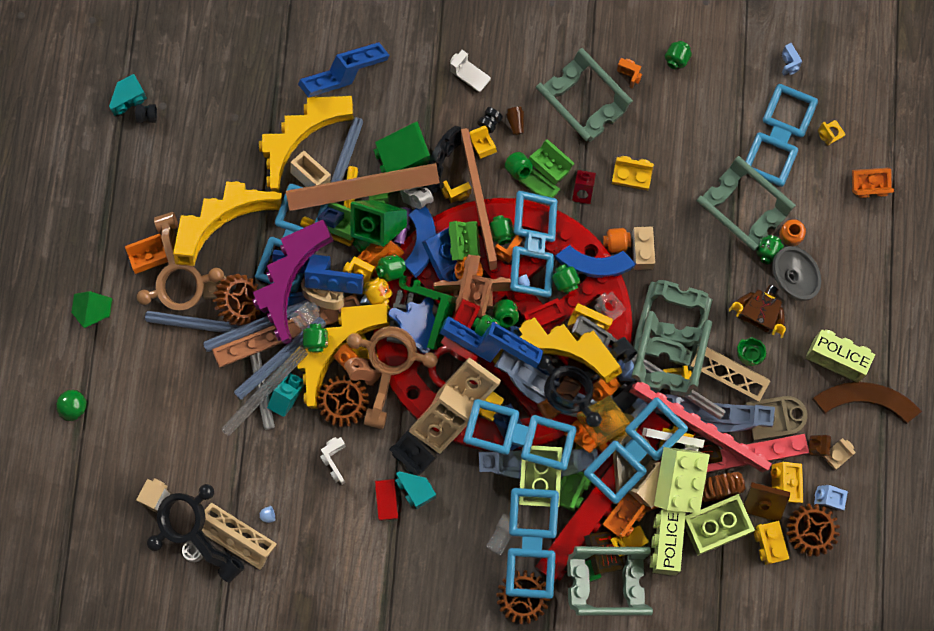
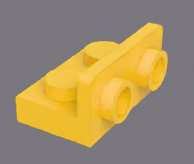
M628 156L617 157L611 184L649 190L654 164L644 159L637 161L631 160Z
M354 256L350 263L347 262L342 272L363 274V294H365V283L372 279L375 266Z
M578 303L567 325L574 324L577 317L583 315L607 331L613 319Z
M789 462L772 464V488L790 492L788 503H803L802 464Z
M776 521L757 525L754 537L756 542L760 543L759 555L761 561H764L765 565L789 560L780 522Z

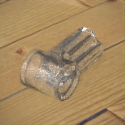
M503 514L495 528L496 530L486 546L490 551L500 556L509 540L514 537L509 534L510 516ZM517 521V528H519V526H520V524H521V523L518 522V521Z

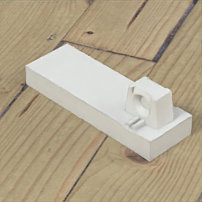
M643 428L642 435L668 440L673 433ZM682 436L676 443L683 444V449L698 451L699 447L703 448L705 440Z

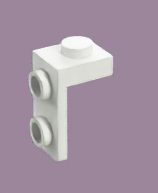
M463 50L459 54H454L450 60L451 72L478 92H481L491 79L468 61V54Z
M335 437L326 443L327 446L321 449L323 455L320 457L325 466L330 465L333 471L330 474L335 482L340 481L343 485L345 481L330 456L346 446L341 437L339 439Z

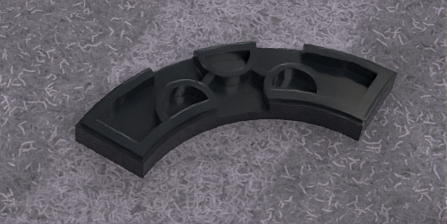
M459 126L452 127L443 135L429 160L428 165L434 163L437 165L439 182L444 169L442 164L445 158L449 157L453 150L461 145V127ZM440 183L427 185L423 188H428L434 194L440 190Z

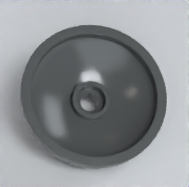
M789 246L781 249L775 255L773 273L778 286L784 293L800 301L809 300L818 294L821 288L820 270L814 259L806 251L798 247Z

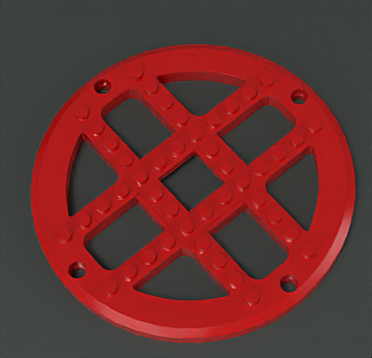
M516 198L484 199L489 223L493 221L494 217L503 215L504 218L511 219L514 226ZM524 200L522 228L548 234L550 207ZM475 201L452 207L433 217L436 233L449 227V222L477 221L478 230H481ZM557 210L555 241H545V252L552 253L555 259L558 253L571 245L575 250L584 255L587 250H593L596 253V258L611 257L604 245L587 228ZM416 230L400 246L404 252L400 257L404 261L414 249L417 237ZM479 235L480 263L482 264L483 273L490 279H497L499 277L511 279L512 265H507L497 259V268L494 270L489 269L484 241ZM530 256L522 257L519 263V277L527 274L529 279L546 266V260ZM430 262L416 278L407 269L403 274L407 277L406 285L408 287L411 286L413 280H420L422 287L434 290L433 283L440 281ZM622 275L602 278L587 277L578 285L579 288L569 292L559 300L566 313V317L542 327L547 335L550 334L554 327L561 326L570 319L578 303L586 307L594 299L599 298L601 313L613 319L607 332L612 334L617 340L625 337L631 344V304ZM399 279L387 282L392 291L389 303H387L390 309L393 308V304L396 301L398 290H403L401 304L405 305L408 291L399 286ZM512 290L492 292L493 306L506 297L516 304L518 312L522 317L524 312L543 305L536 295ZM433 299L439 307L440 300ZM387 337L382 338L376 343L375 347L378 358L384 364L399 366L408 359V350L404 345L387 342ZM553 355L562 366H568V357ZM482 358L479 361V365L501 380L500 382L528 413L530 418L520 419L523 425L529 426L531 416L533 415L542 417L537 403L520 392L511 381L510 376L495 367L493 360L489 362ZM414 361L407 370L391 375L389 386L401 404L418 420L431 406L437 393L431 391L417 373L418 368L423 363ZM470 380V383H471V384H473V385H476V384H477L476 381ZM582 385L578 393L585 396V389ZM416 390L419 396L416 399H409L407 396L408 392ZM559 414L552 419L572 425L576 420L582 424L586 423L585 418ZM477 417L472 437L503 446L504 440L495 423ZM537 424L532 446H544L566 436L565 432ZM467 426L452 441L473 449L490 451L464 443L463 439ZM432 427L434 431L439 432V429ZM518 447L513 451L522 450V447Z

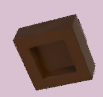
M810 436L809 455L830 456L831 436Z

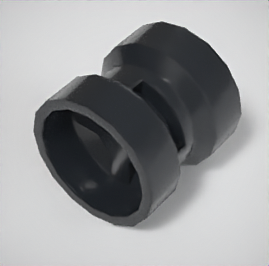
M136 104V122L143 123L144 121H149L150 123H156V104H149L148 106Z
M487 107L484 112L485 115L478 120L477 124L480 127L486 126L488 132L493 133L496 129L495 125L502 120L503 116L494 108Z

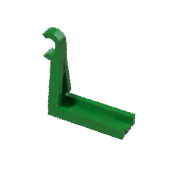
M403 275L399 279V286L402 289L440 300L427 345L428 348L437 350L443 346L441 341L444 335L440 334L441 328L448 316L452 318L458 297L420 286V280H415L414 285L408 287L406 285L407 277Z

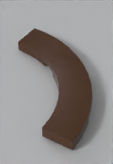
M574 324L567 326V329L570 331V333L572 332ZM573 335L576 341H579V338ZM568 357V366H575L585 372L587 371L588 366ZM564 376L556 392L564 399L573 401L582 384L575 378ZM547 399L537 404L544 418L552 420L562 413L555 409Z
M867 382L840 384L821 392L812 399L824 414L835 407L851 402L877 404L897 415L905 424L922 412L911 400L901 393L879 384Z

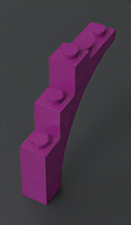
M320 220L281 238L283 245H280L286 257L267 265L269 271L266 274L272 284L253 292L255 298L252 300L256 309H260L263 313L268 312L269 321L271 324L274 323L277 329L274 330L278 341H282L284 344L293 342L287 318L288 297L292 284L306 261L320 248L333 242V238L324 220Z

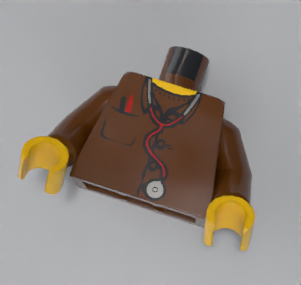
M768 285L765 292L757 290L755 293L749 292L740 297L729 308V311L735 310L737 312V318L768 334L772 332L774 336L777 332L781 335L780 338H783L786 331L784 309L781 307L782 302L775 298L779 289L773 285Z

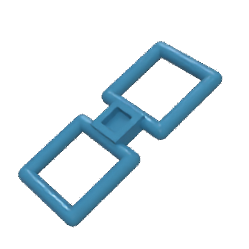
M782 84L776 86L763 117L764 123L773 126L770 136L761 132L756 134L745 161L752 166L762 141L790 152L779 178L754 168L770 183L780 187L785 185L798 153V148L788 144V140L791 134L801 138L805 136L818 104V99ZM781 93L809 103L799 129L771 118Z
M289 184L286 191L303 187ZM286 193L275 220L276 226L286 229L283 237L303 229V227L283 221L289 207ZM328 204L321 205L315 223L318 222V216L328 207ZM275 237L268 239L255 274L257 280L268 284L272 283L264 272L274 245L277 247L283 245L282 241ZM304 273L297 274L292 284L291 292L298 291Z
M524 191L516 193L515 235L525 237V246L513 247L510 283L512 291L547 298L552 295L554 255L545 252V241H555L558 203L556 198ZM524 199L550 205L548 234L522 228ZM520 255L546 260L545 289L518 284Z
M656 397L625 428V432L632 438L625 447L614 440L584 471V475L614 504H617L647 473V469L640 463L648 453L655 461L660 460L663 448H671L688 431V426L661 399ZM656 407L678 427V430L657 451L635 431ZM615 450L637 470L616 494L594 474Z
M480 399L474 400L463 439L464 443L505 455L509 454L511 444L523 447L521 453L523 460L562 471L567 469L577 431L575 426L537 415L531 416L529 426L517 424L519 418L518 410ZM480 408L511 416L503 446L472 437ZM537 424L568 432L561 462L530 453Z
M513 488L511 490L509 534L522 537V549L510 548L508 550L507 596L545 599L553 597L556 553L552 550H542L543 538H555L557 536L559 493L556 490ZM519 496L551 498L549 530L517 528ZM516 556L547 558L546 590L514 588Z

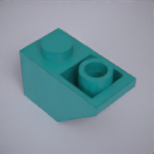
M134 74L116 84L109 105L114 116L125 113L128 108L136 106V104H142L147 99Z
M289 373L273 391L267 408L284 417L293 407L304 388L303 379Z
M400 471L396 473L398 479L395 482L400 490L404 489L407 496L405 498L410 507L414 505L417 510L437 498L427 478Z

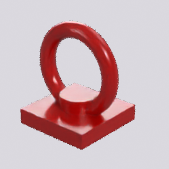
M445 336L441 341L443 346L433 352L437 359L447 352H450L452 356L463 362L469 357L475 362L482 359ZM436 366L428 368L432 381L441 388L446 382L438 376Z

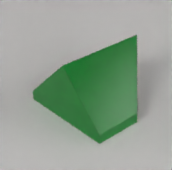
M91 291L74 294L71 313L81 326L86 328L110 317L113 299Z

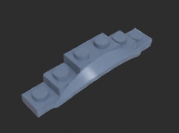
M503 350L495 367L507 373L517 389L537 404L546 399L544 385L549 376ZM556 380L554 381V388H555V390H556V389L560 386V384H561V383L557 382ZM578 393L573 401H580L585 396ZM593 399L588 406L592 412H597L600 415L605 408L604 405ZM564 412L560 413L568 416L581 417L586 419V416L583 414V412L574 414Z
M664 394L668 401L682 405L686 412L698 415L704 423L715 425L719 432H738L756 426L773 427L775 407L714 403L725 410L724 416L718 419L687 398ZM656 408V414H663L660 410Z
M572 449L568 467L565 471L561 472V477L576 474L587 469L597 458V449H594L591 453L584 449ZM522 450L510 451L507 455L498 452H479V472H494L498 475L521 479Z

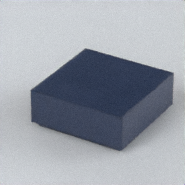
M327 207L318 216V221L324 220L328 227L335 228L343 220L344 212Z

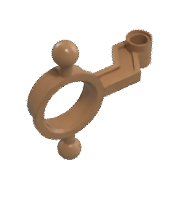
M174 212L154 217L156 229L159 234L162 233L161 239L169 265L159 273L156 280V290L150 292L148 290H141L136 298L140 304L147 305L152 299L158 297L170 309L186 310L196 305L201 299L204 283L209 281L219 283L224 278V272L220 268H213L209 274L201 276L199 271L193 266L175 264L173 252L176 234L174 229L178 228V221ZM179 269L190 272L197 284L194 297L182 304L171 300L165 289L168 276Z
M393 326L379 329L374 333L370 341L362 339L357 333H352L347 338V344L350 348H367L372 365L382 373L373 409H367L364 425L382 430L387 418V413L382 412L387 397L391 375L407 370L414 361L422 362L427 368H433L438 362L437 356L434 353L429 352L425 355L417 353L413 337L407 331ZM385 337L397 338L405 344L408 350V359L399 366L386 365L376 355V343Z

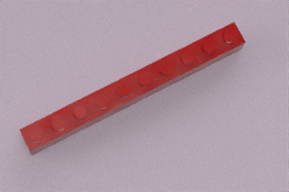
M652 412L637 430V433L642 435L643 428L663 431V428L669 429L671 424ZM644 436L657 451L659 449L657 444L661 439ZM613 462L601 478V481L616 494ZM596 486L548 549L556 553L554 582L556 579L560 581L567 571L564 568L567 566L569 555L574 552V547L586 546L584 536L590 535L591 532L595 534L602 525L599 521L603 516L607 518L613 510L611 507L613 502ZM541 558L535 569L545 577L547 575V558Z

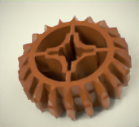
M229 275L220 281L221 284L216 286L218 291H215L213 294L217 298L213 302L217 303V306L214 309L220 311L218 316H224L223 321H229V325H246L250 321H254L256 316L261 314L256 309L252 300L255 298L253 292L257 291L258 284H253V279H247V275ZM233 285H236V289L233 290V293H229L231 287ZM246 306L247 310L243 315H240L241 311Z
M337 375L336 382H333L331 378L328 379L330 385L323 384L326 390H319V394L323 397H317V401L322 402L317 405L318 409H324L320 412V415H327L325 418L326 422L333 419V426L336 425L337 421H339L340 427H343V422H346L347 426L350 427V420L357 424L356 417L358 416L360 419H363L364 416L361 411L367 412V408L363 405H369V401L364 400L369 397L368 393H363L366 387L362 386L359 388L361 385L360 380L355 384L351 379L347 381V375L343 376V380H340ZM339 387H346L341 393H331ZM351 389L358 394L359 404L349 398ZM346 396L347 403L340 407L339 399ZM328 398L337 404L335 414L327 406ZM345 409H355L348 415H341Z
M733 472L706 478L702 503L721 500L743 493L746 488L742 474Z
M809 503L806 505V509L804 506H800L799 511L794 510V516L788 518L792 523H788L786 527L792 529V531L786 532V535L793 536L789 543L795 541L796 545L793 548L797 549L800 546V554L807 550L808 557L812 556L813 552L815 557H818L820 552L825 555L827 554V549L830 551L833 549L832 544H837L838 541L834 537H839L840 533L834 530L839 529L840 525L833 524L837 521V518L831 519L830 516L833 512L829 511L826 514L825 506L819 510V504H815L812 508V505ZM809 515L818 516L823 522L817 523ZM803 517L805 529L799 533L798 525ZM820 526L815 533L805 534L811 527L817 528ZM827 527L828 535L823 543L821 531ZM810 538L814 543L816 542L817 546L809 545L802 539Z
M524 570L523 576H520V572L516 571L514 588L523 589L518 582L526 581L535 586L531 590H543L542 588L546 586V582L539 584L538 582L542 577L539 576L536 580L533 579L534 572L528 577L527 570ZM504 578L502 582L506 585V579ZM498 586V589L502 590L503 593L499 592L496 594L497 597H502V600L497 601V605L504 604L500 608V612L508 611L505 614V618H508L510 614L513 615L511 620L513 623L517 617L520 618L519 624H523V618H526L527 624H530V617L537 621L536 613L543 616L544 612L541 608L548 609V605L543 602H549L550 599L545 598L539 599V604L535 609H533L529 597L526 598L527 603L523 602V600L522 602L519 601V597H515L512 601L507 602L506 586ZM523 605L529 613H518L512 607Z

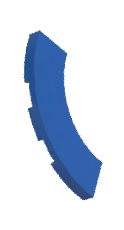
M426 206L421 209L416 208L409 214V218L416 227L417 237L413 251L404 262L406 269L415 278L422 273L430 262L422 241L436 234L433 218Z
M571 245L555 256V259L560 264H566L567 267L573 266L576 272L593 278L618 276L628 272L636 265L624 251L611 257L596 258L578 252Z

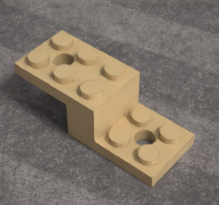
M469 357L440 388L431 406L411 426L409 432L440 454L467 426L474 400L480 399L484 401L496 389L501 380ZM469 380H474L477 384L473 385ZM432 427L439 429V431H434Z

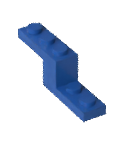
M379 42L338 54L329 71L302 78L298 85L308 98L351 85L360 68L387 61L389 54Z
M281 250L273 251V262L286 257ZM313 254L298 272L305 273V288L361 295L363 293V274L331 271L330 256Z
M448 316L440 331V334L489 362L503 349L536 368L543 354V350L495 322L491 323L481 337L475 331Z

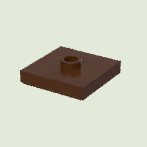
M752 482L743 505L747 514L780 522L790 498V492Z

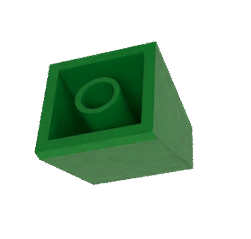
M414 122L376 141V149H373L376 160L380 159L382 165L379 166L381 173L428 165L430 160V154L418 122Z
M376 200L351 202V237L384 247L407 227V210Z

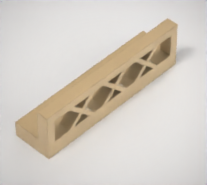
M707 347L705 356L709 358L710 365L702 367L701 372L760 402L770 380ZM697 353L690 365L692 367L695 365ZM723 365L726 367L728 374L718 376L715 373L714 367ZM741 374L745 383L736 385L733 383L731 376ZM758 383L762 385L758 395L750 392L749 384Z
M210 503L205 509L206 519L202 529L205 536L261 570L277 543L213 503ZM212 511L216 513L218 517L214 518L210 516L208 513ZM226 523H232L235 528L226 526ZM242 533L251 535V538H245ZM259 543H263L269 548L264 550L259 546Z

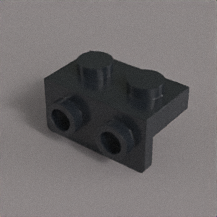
M625 381L618 388L619 391L604 400L605 403L603 405L605 408L603 411L607 413L614 409L622 414L633 405L639 397L629 391L636 382Z
M409 430L389 449L392 452V456L405 464L407 471L416 476L422 474L437 458V455L420 439L411 434Z

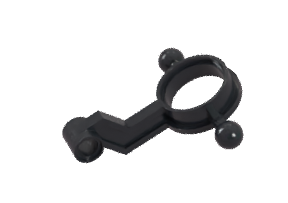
M625 337L617 340L611 347L612 351L610 352L617 362L622 360L624 363L629 362L637 354L636 349ZM542 354L538 367L546 369L550 374L544 385V393L548 402L555 409L564 413L574 414L583 412L586 416V423L590 427H598L602 422L601 415L597 412H592L588 406L593 396L592 382L600 378V376L592 369L585 372L575 366L555 368L552 365V358L548 354ZM562 376L577 379L585 389V398L580 401L564 399L556 392L554 381Z
M204 484L199 488L196 497L184 493H175L167 496L161 502L157 512V523L161 532L148 538V548L152 551L160 550L165 538L175 543H184L191 540L208 563L220 567L218 569L219 576L224 581L230 583L244 570V564L239 558L231 557L229 553L214 548L202 532L206 516L201 503L204 500H210L214 496V488L209 484ZM178 500L187 502L195 514L194 527L186 535L177 533L170 523V509Z

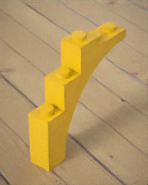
M352 96L307 97V104H304V115L285 116V122H281V130L285 134H262V141H259V152H262L264 158H267V170H270V176H267V188L280 193L281 177L289 157L297 146L310 134L330 124L353 120Z
M237 181L226 182L223 200L204 198L200 217L181 215L173 252L175 264L194 266L198 253L205 241L214 231L228 221L251 212L279 210L282 204V193L254 189L246 190L245 183Z
M387 304L342 307L341 313L338 315L339 324L342 327L325 328L328 330V347L323 349V352H308V349H297L295 365L302 372L306 371L303 374V383L306 385L304 403L307 404V407L318 409L317 405H319L317 397H320L319 390H321L323 379L330 364L335 359L333 356L343 344H347V338L350 334L357 333L361 336L375 329L389 327L391 318L388 316L390 307Z
M535 317L523 322L519 328L522 334L520 338L543 350V354L560 355L579 361L595 371L606 384L622 373L620 365L594 331L583 334L579 341H576L563 324L554 327L550 334L547 335ZM501 349L499 353L494 357L493 362L495 365L500 355L502 354L503 349Z

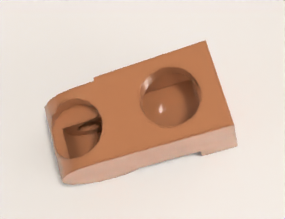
M351 358L344 364L351 380H364L366 385L373 386L382 375L376 368L375 370L372 369L374 366L370 359Z

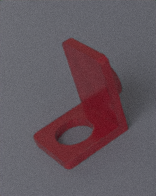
M577 170L572 201L586 204L591 203L596 173ZM580 190H585L588 193V196L586 198H580L577 195V192Z

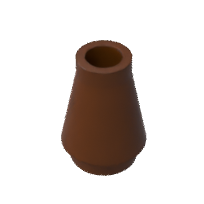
M522 107L508 108L506 116L513 135L523 134L524 111H522Z

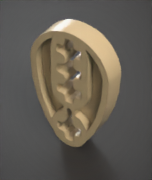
M304 277L301 282L302 293L311 303L332 310H338L344 306V292L305 288Z

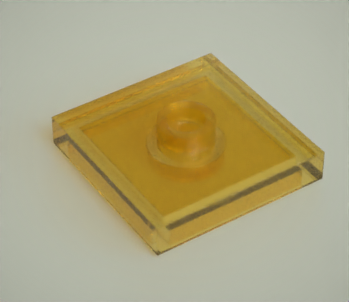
M610 395L589 407L592 412H597L601 415L602 422L598 427H590L586 423V416L583 412L576 414L577 419L597 446L621 434L630 424Z

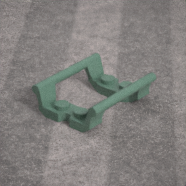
M583 48L579 49L574 60L562 69V77L557 78L554 76L544 85L539 83L536 86V89L582 138L589 142L604 132L603 125L605 123L613 124L627 111V108L633 102ZM590 66L615 92L612 104L602 106L589 117L586 126L582 127L555 96L563 95L579 81L580 75Z
M740 156L733 161L730 168L719 178L720 186L717 188L711 187L703 196L701 195L696 200L753 251L757 250L760 240L768 236L767 230L770 228L776 229L796 206ZM747 173L777 198L775 208L766 211L749 230V235H746L715 208V206L721 205L735 191L738 181Z
M666 280L650 282L633 347L638 353L647 313L651 310L652 302L658 296L663 297L668 303L685 308L699 307L701 316L697 328H701L705 320L708 319L713 299L708 297V293L689 287L687 291H681L678 284ZM653 337L652 339L649 338L645 354L656 358L660 354H666L670 362L684 366L687 365L688 370L693 372L694 367L690 365L697 353L699 344L693 345L690 351L679 342L662 337Z
M648 311L631 377L639 383L643 382L651 387L650 390L654 392H660L661 389L666 388L670 390L672 395H691L692 390L698 387L712 321L705 320L701 328L686 326L684 329L678 330L674 324L659 322L656 314L653 311ZM650 333L655 337L679 342L685 347L699 344L694 369L689 379H685L678 374L660 371L646 373L643 360Z
M575 546L574 552L569 555L567 561L568 576L573 579V586L568 588L570 609L575 610L577 616L652 615V607L645 604L644 588L639 585V579L644 576L643 560L650 555V547ZM592 555H628L622 573L623 594L629 607H593L586 604L590 593L589 569L585 564V559Z

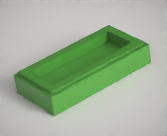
M533 168L527 178L519 180V183L533 194L554 198L560 191V188Z

